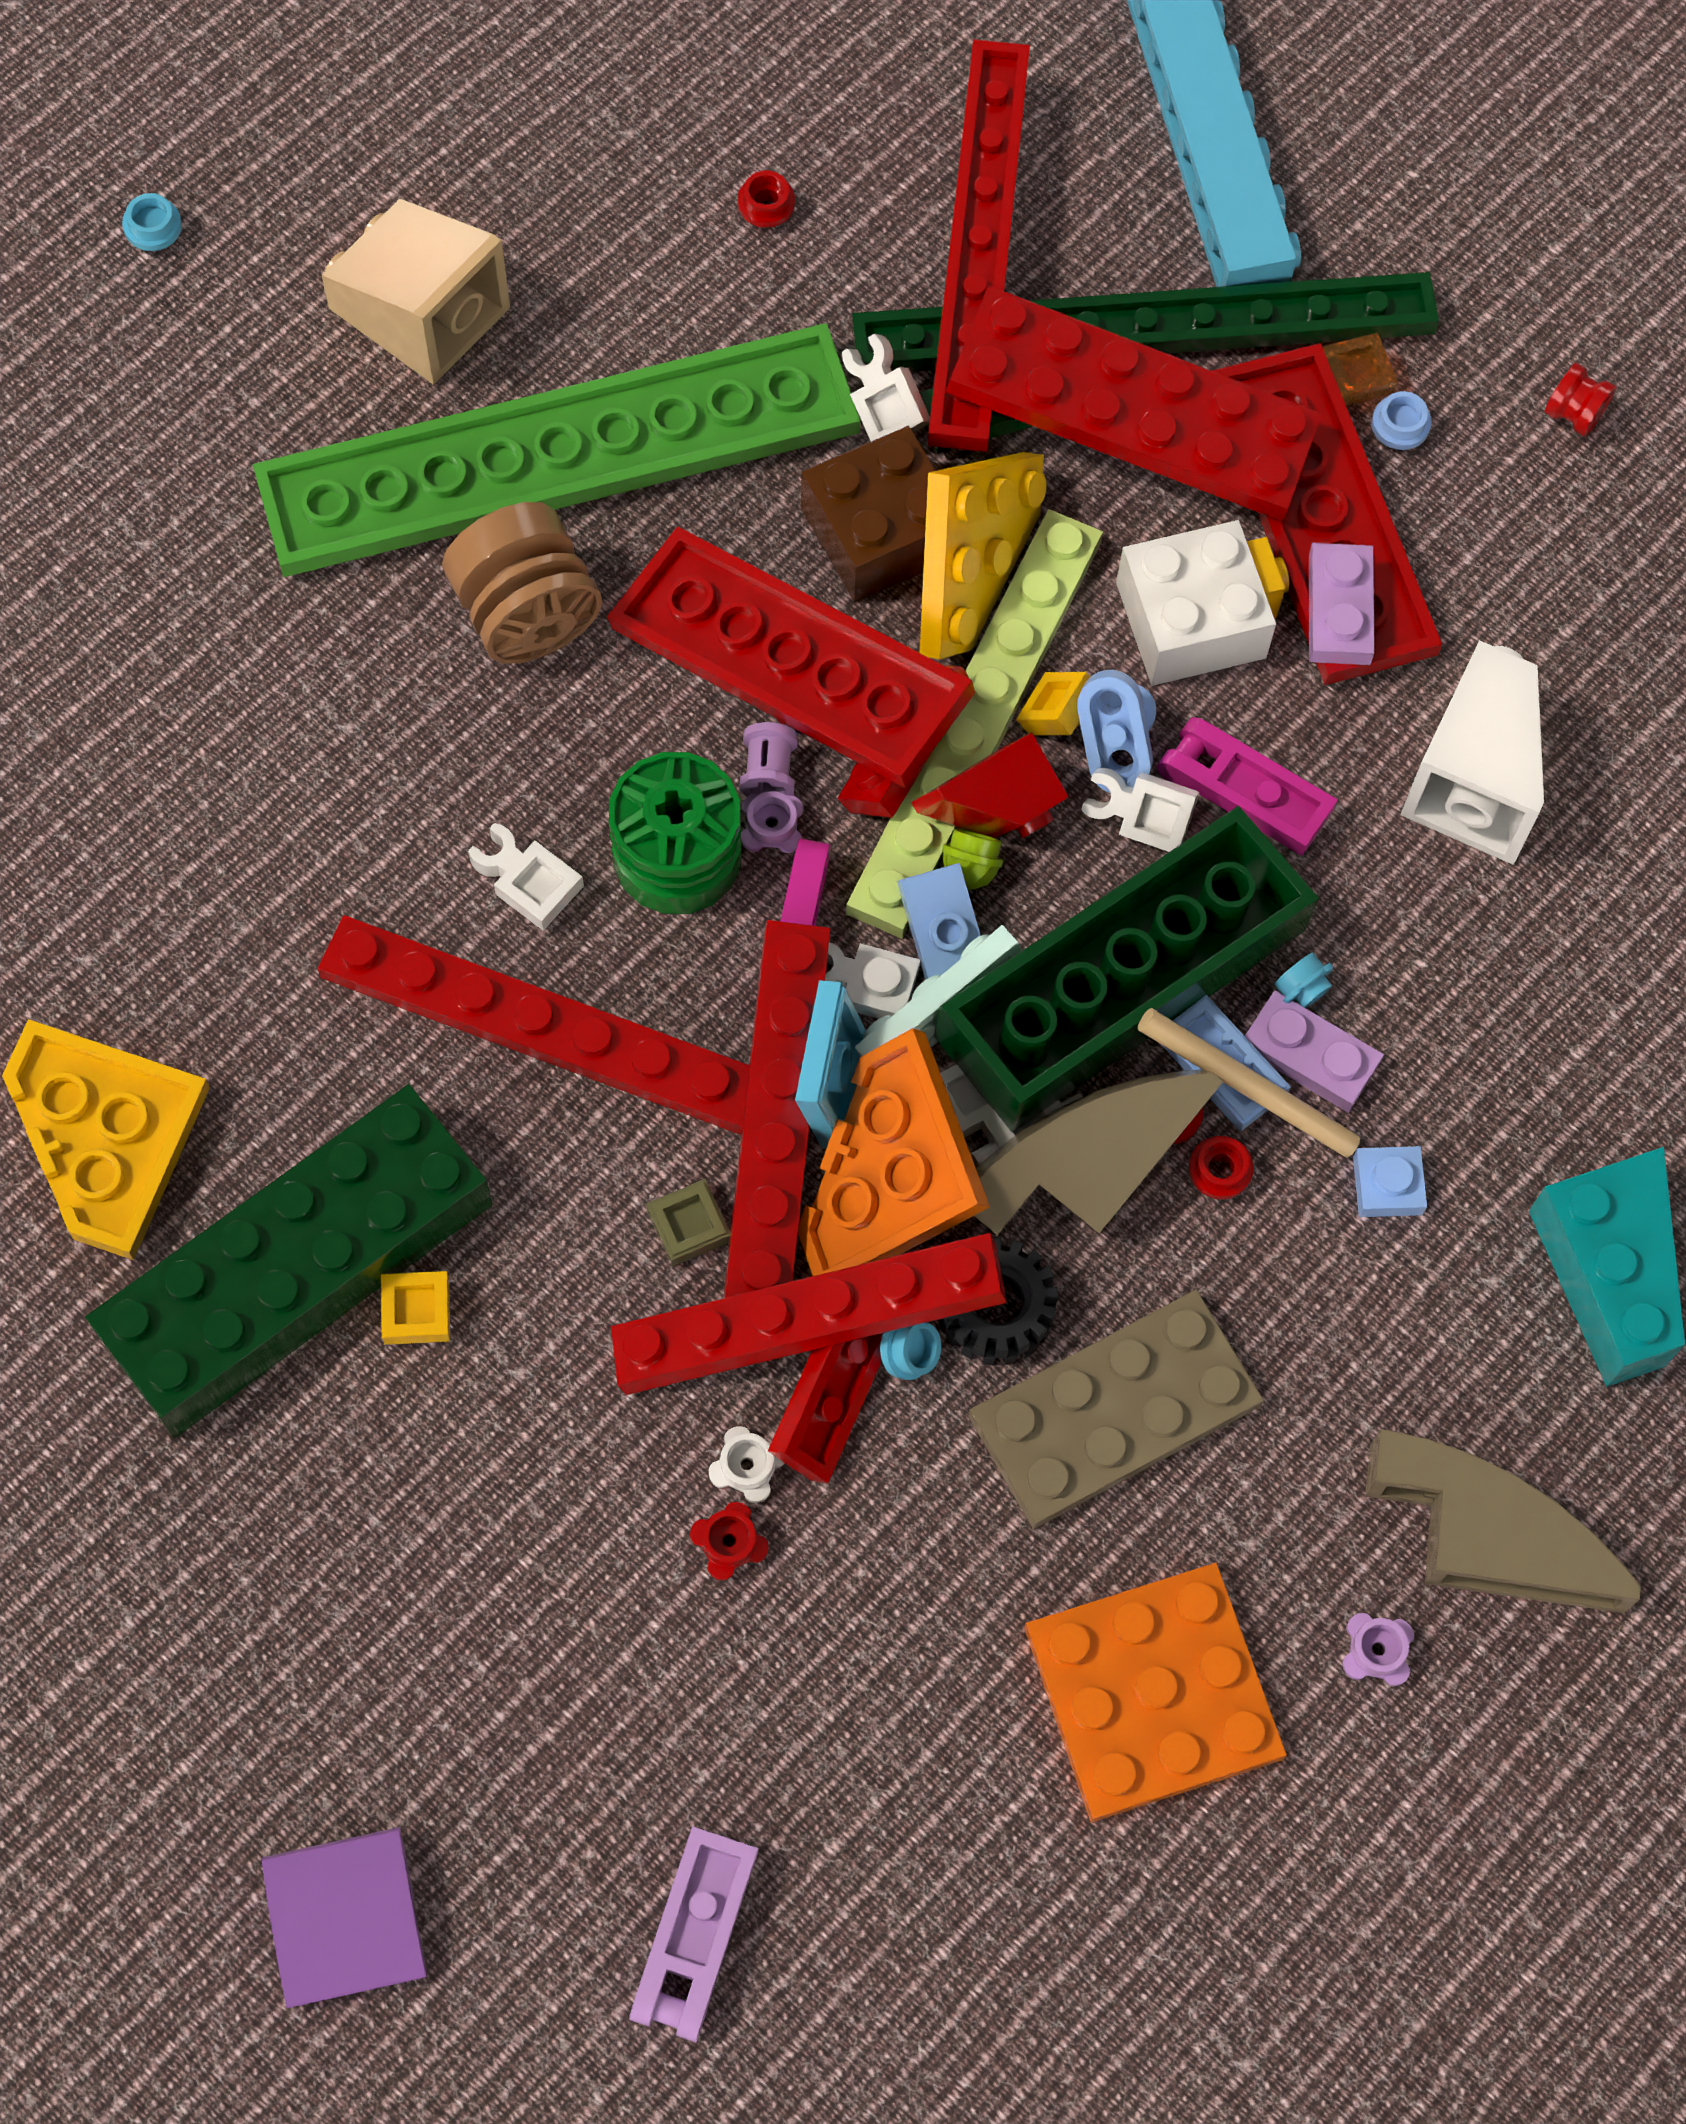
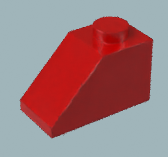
M1031 732L1002 747L911 803L918 814L979 834L997 838L1017 829L1021 838H1024L1052 822L1054 819L1049 809L1069 796Z

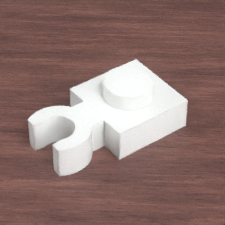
M873 334L868 337L870 345L874 350V357L868 365L862 362L858 350L848 348L842 351V358L846 369L851 374L860 377L864 384V387L850 395L870 441L908 425L915 432L930 424V416L909 368L899 367L891 371L893 350L889 341L884 336Z
M1097 768L1091 781L1106 786L1110 791L1111 799L1109 802L1102 803L1088 798L1083 803L1081 809L1086 815L1094 819H1106L1113 815L1123 817L1124 820L1119 835L1168 852L1184 842L1200 793L1199 791L1143 772L1138 775L1133 788L1127 786L1121 775L1112 769Z
M494 823L489 828L491 839L496 844L502 846V850L496 855L488 856L472 846L468 851L470 862L474 869L482 875L490 877L501 876L494 884L496 895L544 931L584 887L583 877L536 841L522 853L516 848L514 836L510 830L503 825Z
M829 942L827 963L831 965L832 969L826 973L825 981L841 982L857 1013L880 1019L884 1016L894 1015L910 1001L920 969V959L861 943L856 958L851 959L844 957L841 949Z

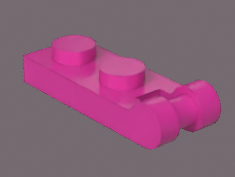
M1197 717L1190 718L1179 733L1181 742L1175 750L1168 749L1156 765L1157 771L1166 781L1199 791V795L1228 812L1240 806L1261 832L1301 856L1305 854L1333 813L1338 799L1209 722ZM1201 755H1210L1216 759L1210 769L1197 761Z

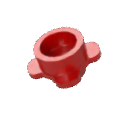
M731 1502L725 1507V1510L716 1512L708 1520H697L691 1527V1542L695 1546L701 1547L709 1561L707 1566L708 1573L716 1580H728L733 1576L735 1569L748 1562L760 1563L768 1554V1541L765 1537L757 1535L755 1527L750 1520L751 1510L744 1503ZM731 1535L736 1539V1543L732 1547H727L723 1544L724 1537Z

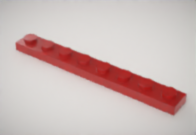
M973 39L928 446L987 452L992 410L946 393V390L988 285L1002 291L1005 288L1030 45Z
M346 915L342 916L317 968L321 979L736 1134H742L749 1071L748 1064Z

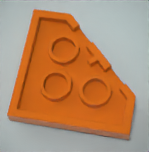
M912 1028L859 1058L851 1080L852 1083L857 1084L844 1121L837 1119L819 1168L824 1170L825 1174L813 1206H805L798 1225V1235L813 1276L900 1255L990 1208L926 1033Z

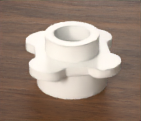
M733 1427L724 1436L725 1445L721 1451L720 1459L713 1462L709 1467V1478L712 1484L718 1488L729 1486L743 1492L746 1500L751 1503L762 1502L770 1495L769 1481L775 1469L782 1467L784 1462L768 1452L771 1442H767L757 1434L750 1433L745 1427ZM745 1459H750L753 1461L754 1466L750 1470H744L741 1467V1462Z

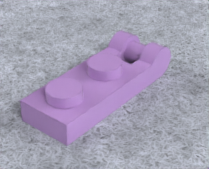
M692 1827L629 2020L648 2027L651 2025L652 2020L677 2028L676 2036L697 2042L758 1855V1848ZM668 1972L693 1981L687 2000L662 1993Z

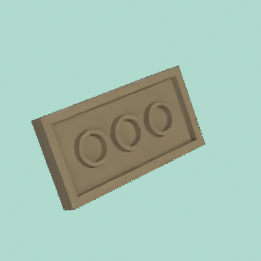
M1196 1289L969 1409L968 1417L1034 1530L1261 1407L1264 1400Z

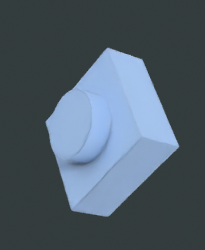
M1421 1146L1356 1149L1353 1163L1359 1217L1414 1216L1424 1214L1427 1208Z

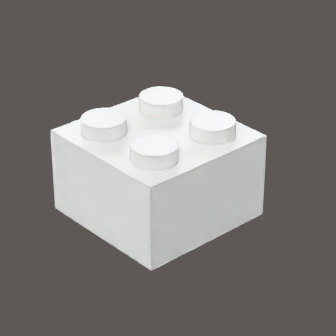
M1239 520L1123 547L1116 584L1151 686L1267 658L1276 622Z

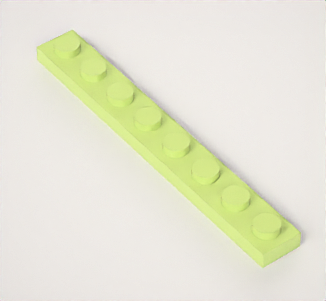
M1048 509L966 669L968 678L972 680L976 693L937 744L893 818H890L846 904V915L903 939L909 927V922L897 881L938 869L943 859V844H950L954 829H958V826L918 814L911 802L998 750L1101 544L1103 531Z

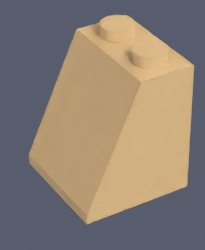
M399 199L387 212L376 215L368 223L364 234L346 252L341 251L330 260L325 272L321 275L328 308L433 385L510 309L502 240L492 233Z

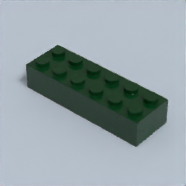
M1237 806L940 1005L934 1038L959 1066L1009 1130L1014 1132L1053 1103L1062 1099L1150 1037L1138 1030V1024L1147 1010L1153 1008L1173 1021L1205 995L1210 997L1303 933L1307 928L1319 897L1241 807Z
M407 1084L84 1318L175 1439L381 1288V1274L401 1273L491 1207L493 1203L487 1180L411 1085Z

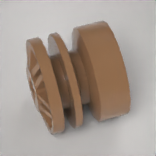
M522 502L502 507L479 518L459 533L446 549L442 561L445 575L462 607L470 610L469 616L476 633L480 635L489 657L502 664H516L535 660L566 646L591 625L597 618L603 604L600 590L595 581L589 577L585 563L574 555L575 551L572 540L555 509L542 502Z

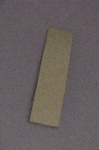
M1202 1069L1141 1077L1095 1091L1052 1111L1017 1133L976 1168L990 1208L974 1216L998 1235L1035 1188L1040 1185L1085 1223L1100 1233L1224 1081L1214 1073Z
M1380 1429L1371 1443L1365 1497L1431 1506L1424 1584L1625 1613L1640 1600L1641 1586L1603 1542L1560 1504L1516 1475L1473 1454L1427 1438Z

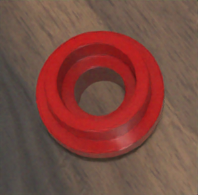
M764 170L752 174L738 192L739 212L747 222L754 226L762 228L779 226L786 222L794 212L795 194L793 188L777 172ZM762 201L773 202L772 204H760Z
M1214 1136L1203 1140L1196 1146L1189 1161V1175L1192 1183L1201 1193L1214 1199H1230L1241 1194L1248 1187L1254 1171L1253 1159L1248 1149L1238 1140L1227 1136ZM1216 1161L1224 1162L1230 1167L1232 1174L1226 1178H1218L1211 1173L1209 1165Z

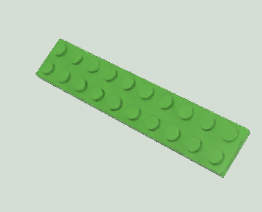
M824 323L255 463L253 468L283 577L459 534L479 518L502 507L522 502H542L553 509H559L859 434L860 418L851 398V392L828 325Z

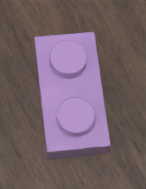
M1312 543L1309 553V662L1370 665L1374 656L1373 546Z
M1274 990L1245 1037L1275 1070L1349 1113L1379 1066L1384 1054L1294 1001L1285 1003L1283 999L1286 996Z

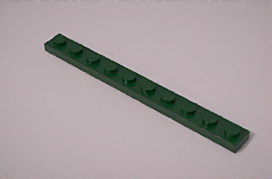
M1430 272L1028 300L1166 354L1433 335L1436 333L1439 324ZM943 306L852 313L851 326L854 349L858 350L862 362L868 365L874 357V350L870 345L868 337L873 334L882 335L889 341L893 350L891 371L899 367L909 368L910 372L934 371L937 364Z

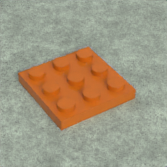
M1217 1563L1025 1624L1024 1630L1091 1823L1282 1761L1287 1756Z

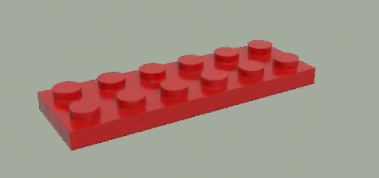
M989 285L946 390V393L1280 521L1283 520L1289 508L1322 413Z
M1321 343L1212 370L1218 374L1322 413L1292 500L1283 520L1280 521L1257 512L1274 557H1281L1286 565L1289 576L1288 593L1308 644L1309 553L1312 543L1373 546L1374 656L1370 665L1316 662L1324 685L1438 656L1442 647L1441 639Z
M678 526L607 616L614 631L903 788H906L976 693L971 679Z

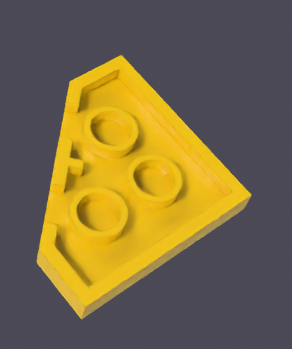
M1021 452L928 472L920 632L921 654L929 658L941 660L973 649L1040 516L1041 503L1046 494V478L1043 474L1044 455Z
M28 1019L2 1077L17 1107L28 1138L58 1203L66 1227L72 1238L76 1241L134 1260L210 1086L205 1078Z

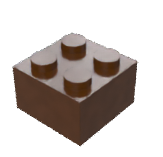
M909 425L801 471V510L854 602L912 578L924 571L928 472H933L935 469Z

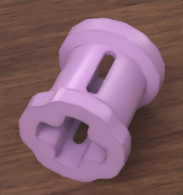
M761 722L748 726L744 730L743 744L748 748L747 773L740 777L739 791L746 797L755 793L762 794L772 791L792 796L794 794V780L789 776L791 752L798 746V733L787 725L774 722Z

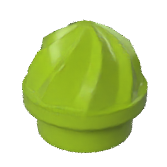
M954 829L950 844H943L944 867L960 863L967 890L988 885L1003 865L1004 859L998 857L1002 841L983 834Z

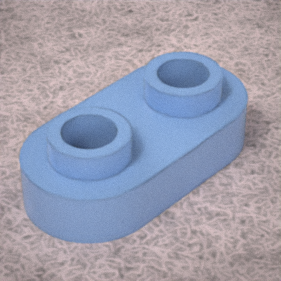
M1117 670L1097 672L1085 682L1077 702L1090 774L1092 776L1097 768L1112 769L1121 775L1127 786L1134 788L1138 775L1141 772L1150 774L1153 764V753L1141 692L1136 682L1123 672ZM1107 691L1115 692L1120 696L1122 704L1116 708L1107 707L1102 703L1100 695ZM1117 750L1127 751L1131 754L1133 763L1127 766L1118 765L1113 760L1112 753ZM1097 784L1101 789L1110 793L1106 786Z

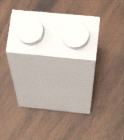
M1479 640L1421 762L1400 815L1514 865L1544 804L1538 668L1536 664L1524 660L1519 653L1508 647L1492 646Z

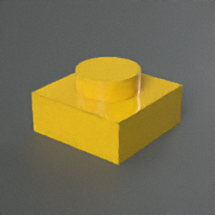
M1267 537L1247 541L1273 617L1277 618L1283 595L1289 591V576L1286 565L1281 557L1274 558Z
M1045 672L1016 720L1028 734L1032 732L1033 735H1072L1075 728L1080 725L1077 710L1078 698L1085 682L1091 676L1087 672Z
M447 1271L381 1274V1328L384 1345L450 1342V1292Z

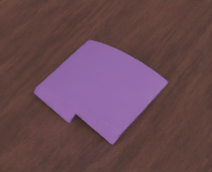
M400 1827L262 1858L269 1915L286 2008L426 1977L427 1968L413 1904L414 1893Z

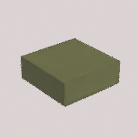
M706 1179L646 1203L647 1213L672 1267L723 1246L730 1241V1231Z

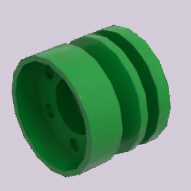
M661 752L637 761L619 777L609 798V830L612 842L613 867L622 888L641 906L662 914H691L713 906L731 890L741 869L740 798L731 778L713 761L690 752ZM679 817L681 823L671 824L670 818Z

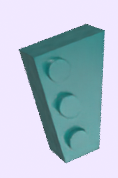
M1664 1147L1545 1186L1529 1210V1214L1606 1387L1666 1367L1685 1346Z

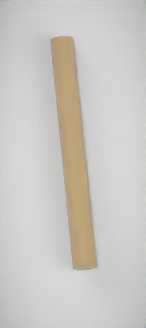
M1153 1008L1147 1010L1138 1024L1140 1032L1202 1070L1214 1073L1224 1081L1223 1083L1342 1156L1348 1158L1356 1151L1360 1143L1359 1135Z

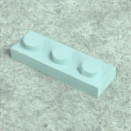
M1003 925L990 935L986 934L974 939L964 949L958 962L941 976L934 975L923 981L914 991L911 1001L894 1015L881 1017L866 1030L863 1040L854 1047L859 1056L861 1057L912 1028L925 1032L930 1047L938 1042L934 1038L940 1005L1021 952L1018 941Z

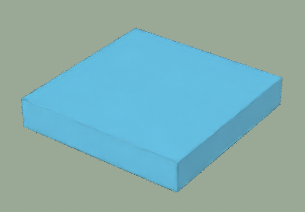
M819 980L795 1101L821 1148L826 1149L837 1119L844 1121L857 1084L852 1083L851 1080L860 1056L854 1047L863 1040L866 1030L842 983Z

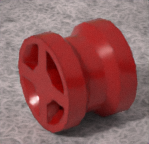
M1575 362L1554 390L1544 413L1553 419H1567L1572 422L1575 432L1586 437L1607 409L1617 386L1607 380L1601 382L1593 380L1588 376L1587 368Z

